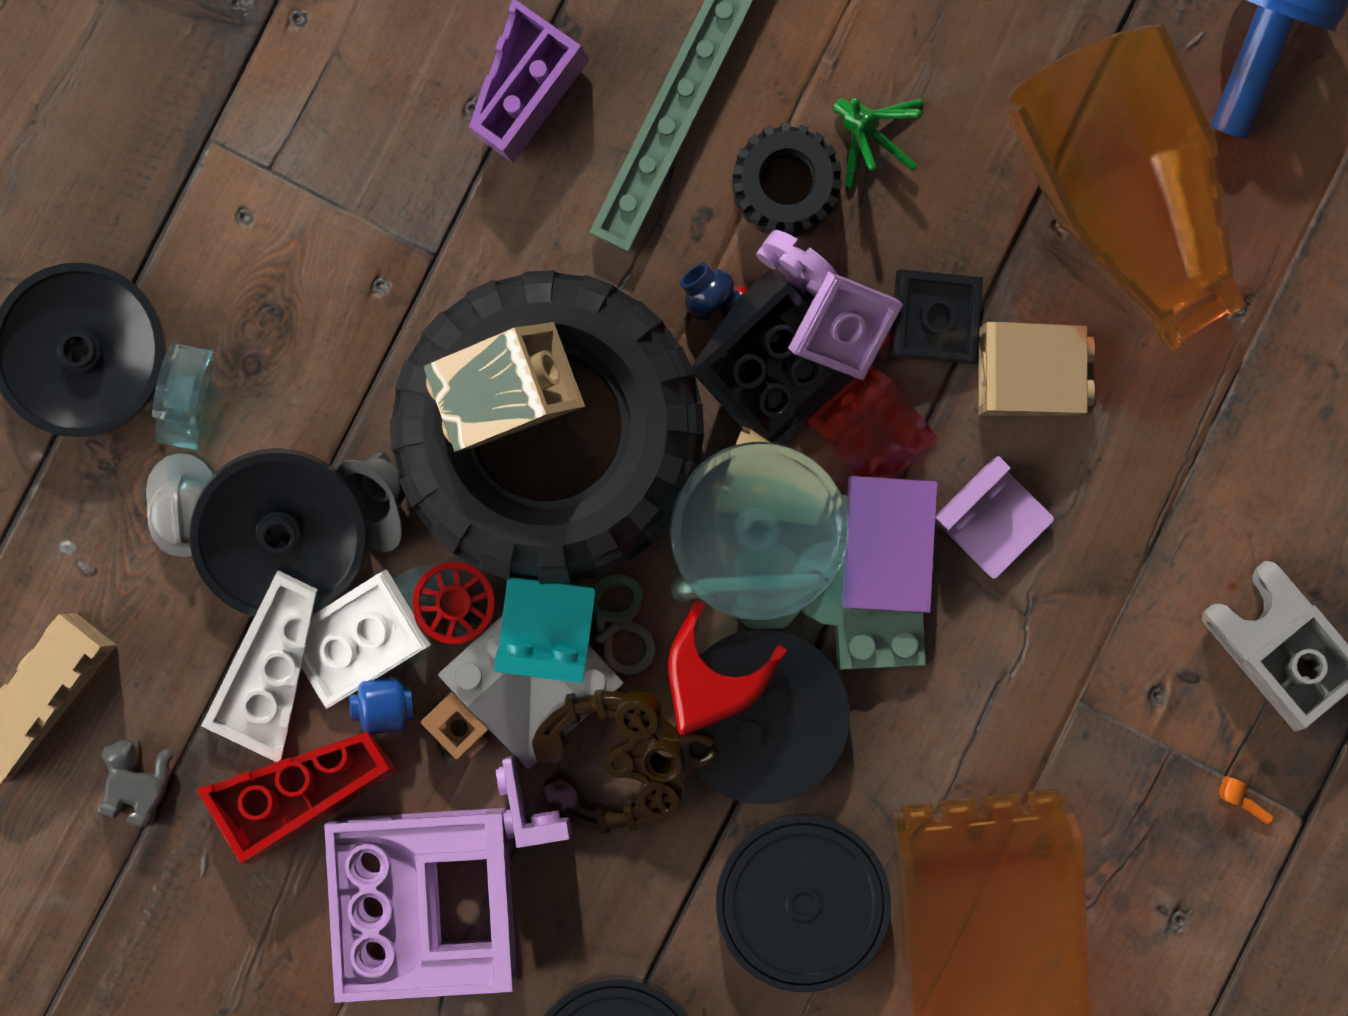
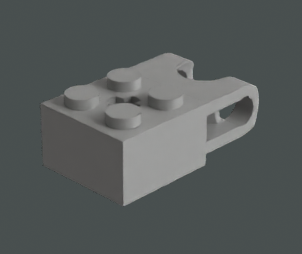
M1263 561L1256 567L1252 575L1253 583L1264 600L1263 612L1256 621L1243 620L1227 605L1223 604L1210 605L1203 611L1202 620L1244 673L1293 731L1296 732L1307 728L1348 693V644L1315 605L1312 606L1276 563ZM1307 661L1310 664L1311 669L1307 671L1311 675L1310 678L1307 676L1302 677L1299 674L1297 662Z

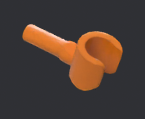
M1225 776L1219 789L1220 798L1240 806L1244 810L1246 809L1268 825L1273 820V816L1252 800L1244 797L1249 784Z

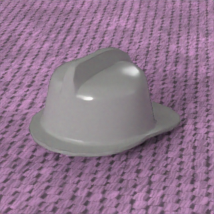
M173 454L166 456L155 464L148 476L146 488L148 527L151 537L161 550L172 556L179 557L192 556L189 531L193 509L201 490L213 476L204 461L190 454Z

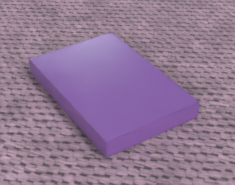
M850 476L848 478L842 608L930 613L937 482Z

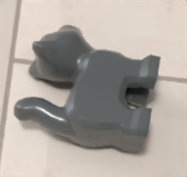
M120 739L112 745L105 746L101 753V758L106 763L109 774L105 783V797L99 803L97 813L116 818L117 815H120L123 804L126 803L134 808V812L128 815L126 822L140 827H151L156 819L157 807L166 793L170 773L169 763L173 758V752L169 749H163L156 756L155 772L153 774L137 772L133 768L139 759V739L133 741Z

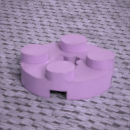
M773 230L756 253L757 258L766 266L774 270L778 269L785 275L784 279L791 284L800 296H803L808 291L815 298L828 271L837 275L838 273L813 249L809 248L805 252L800 248L793 247L798 240L795 237L779 230Z

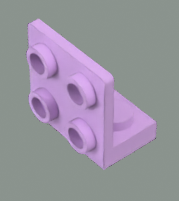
M999 456L994 457L935 515V522L991 578H997L1054 520L1053 516L1008 472L1011 468Z
M512 755L502 760L503 767L496 769V776L500 795L508 794L510 810H506V813H503L507 839L515 838L516 848L570 839L572 835L571 821L569 817H560L559 810L533 814V817H531L532 822L527 823L516 756Z

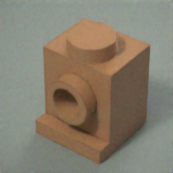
M453 691L420 722L456 760L464 753L471 759L489 742L483 735L489 729L466 707ZM461 719L466 722L468 729L465 735L458 736L453 733L452 723L455 720Z

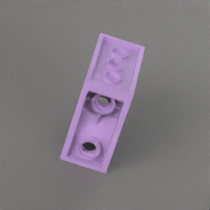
M507 807L334 818L324 824L335 1003L513 992L517 982L509 839L506 836L503 813H506ZM364 853H372L379 859L381 865L379 872H371L366 869L362 860ZM487 859L491 939L442 942L437 862ZM371 897L379 900L383 907V915L371 914L366 909L365 899ZM377 942L382 945L386 953L385 958L378 959L373 957L368 951V943Z

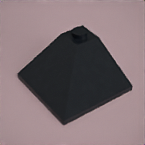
M769 269L737 299L692 365L695 377L741 429L742 427L751 429L779 449H782L856 378L795 355L788 349L809 306L788 281Z

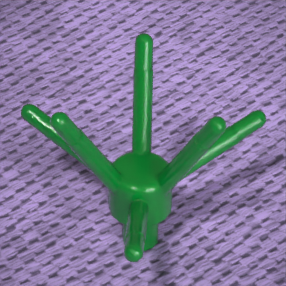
M840 98L835 102L833 112L844 119V127L852 133L845 181L846 189L850 190L854 186L859 147L868 169L874 171L877 168L867 142V138L870 136L910 170L914 171L917 169V164L881 134L877 128L880 122L879 119L921 117L922 111L915 108L923 106V100L916 99L876 110H871L863 103H859L857 98H852L850 102Z

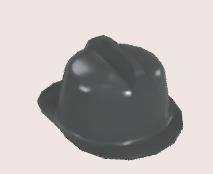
M384 452L376 453L363 461L354 459L344 461L337 468V471L351 485L361 504L365 520V544L380 552L393 551L400 544L403 535L399 507L405 499V493L399 482L398 469L391 464L388 455Z

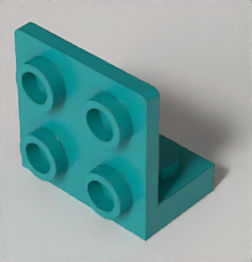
M510 576L509 580H507L500 642L495 655L493 672L583 683L595 588L569 583L539 584V579Z

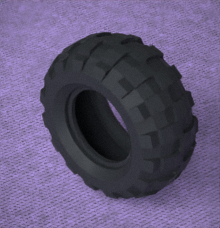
M555 270L527 271L524 274L495 281L493 279L466 292L467 294L444 312L441 311L421 332L422 336L407 361L404 360L394 388L396 390L392 419H390L391 451H393L400 478L399 482L411 508L419 515L430 530V533L449 551L479 568V570L509 580L510 576L539 579V584L574 583L601 576L630 562L652 546L674 522L689 497L700 467L704 439L703 404L694 370L683 347L680 346L665 326L663 320L642 301H637L617 289L613 284L588 275L564 274L555 272ZM554 322L568 361L582 365L597 375L612 392L621 415L622 431L615 458L608 470L595 484L573 497L543 502L519 497L507 490L494 478L482 458L479 446L454 452L452 444L443 433V419L438 405L428 392L426 386L427 376L423 366L512 328Z

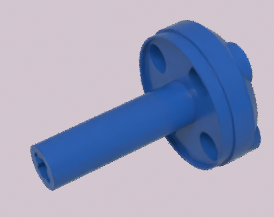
M1246 0L1258 6L1210 126L1226 134L1247 139L1295 19L1336 31L1339 21L1343 20L1348 8V0Z

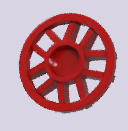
M445 562L432 567L419 579L414 589L412 607L418 625L428 636L439 642L459 644L476 638L487 628L494 613L495 597L490 582L477 568L462 562ZM453 569L454 585L446 587L441 571ZM459 569L468 571L475 577L461 586ZM433 575H436L440 591L426 589L423 586ZM481 581L486 591L471 598L467 589ZM421 593L436 596V606H420ZM487 597L488 608L485 615L472 604ZM421 611L438 612L431 627L425 622ZM469 611L483 620L476 629L464 618ZM442 617L451 620L446 636L435 632ZM457 621L470 632L464 636L452 637Z

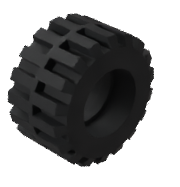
M781 123L780 127L772 128V125L763 128L762 133L757 136L754 134L747 140L746 146L741 148L737 155L732 178V191H734L735 203L737 208H740L743 212L745 220L748 223L752 222L755 224L757 230L764 234L766 231L779 230L797 237L802 236V233L808 230L811 232L818 228L823 220L829 217L838 200L842 185V169L840 161L837 162L836 151L832 145L828 146L824 142V136L819 132L816 134L809 132V127L800 124L799 128L790 127V123ZM790 157L806 165L812 175V188L803 201L793 205H782L766 196L761 186V174L765 166L772 160Z

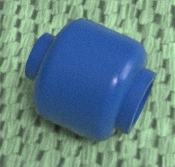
M380 677L373 681H362L358 686L357 694L349 695L351 721L360 720L363 732L371 734L399 732L405 728L406 720H413L410 686H403L401 679L398 677Z

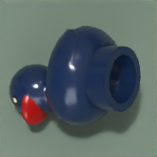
M699 263L693 266L684 274L680 281V286L686 292L685 306L688 312L700 320H709L711 314L718 309L726 316L737 299L747 291L745 286H738L733 289L734 281L731 275L721 269H711L707 263Z

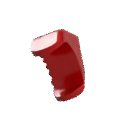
M698 599L692 606L674 639L668 660V676L677 731L681 736L722 721L751 707L766 690L788 650L778 645L770 660L761 669L748 676L728 677L717 673L705 663L697 647V627L707 605Z

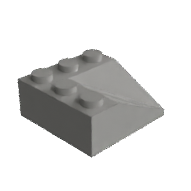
M502 615L446 666L438 676L527 769H530L537 762L531 743L537 727L543 717L554 706L565 700L566 694L575 693L576 697L594 695L595 690L599 689L615 691L624 683V680L608 665L590 643L583 683L493 672L495 655L500 642ZM590 713L581 714L580 722L584 720ZM579 723L566 726L563 729L564 735L566 736Z

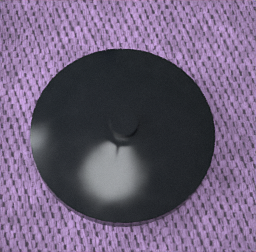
M90 263L58 264L40 270L26 278L14 288L0 307V393L8 405L28 423L44 431L67 437L97 436L111 432L131 421L147 406L154 396L163 376L166 361L164 329L161 319L150 299L136 284L123 275L103 266Z
M269 448L246 453L221 467L201 490L193 509L189 531L192 558L206 586L225 604L252 617L256 616L277 571H281L318 589L313 613L331 604L347 589L357 574L362 562L366 538L362 507L356 493L347 480L325 461L305 452L284 448Z

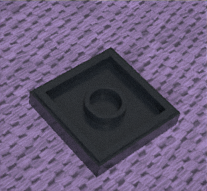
M904 269L896 270L894 298L898 299L903 306L892 325L890 357L977 364L983 277Z

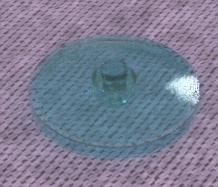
M748 442L734 445L715 453L702 462L691 473L683 489H680L673 506L670 521V542L673 556L681 575L690 588L703 601L718 611L749 620H767L783 617L813 602L826 590L839 571L848 541V519L845 504L831 477L820 465L800 451L771 442Z

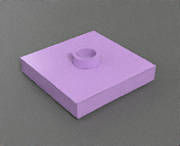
M828 271L788 349L795 355L863 380L903 304L894 297Z

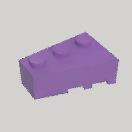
M511 0L508 9L510 14L502 37L499 36L495 48L497 52L489 76L486 75L469 125V128L479 140L512 163L515 162L590 60L580 44L517 0Z

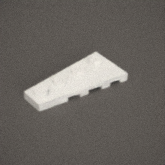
M277 571L201 725L202 727L275 762L282 760L318 589L281 571Z

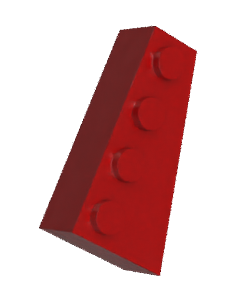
M364 732L314 749L311 752L233 776L228 780L196 789L239 863L252 865L391 777L398 770L377 736Z

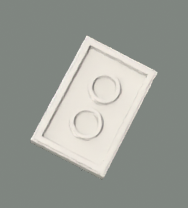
M384 570L312 616L301 668L323 705L328 709L356 692L362 681H373L432 644L418 625L413 612L389 572Z

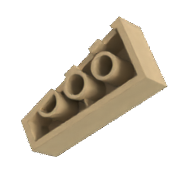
M77 613L58 614L45 630L34 649L19 663L16 669L18 671L11 681L0 688V784L12 780L117 646Z

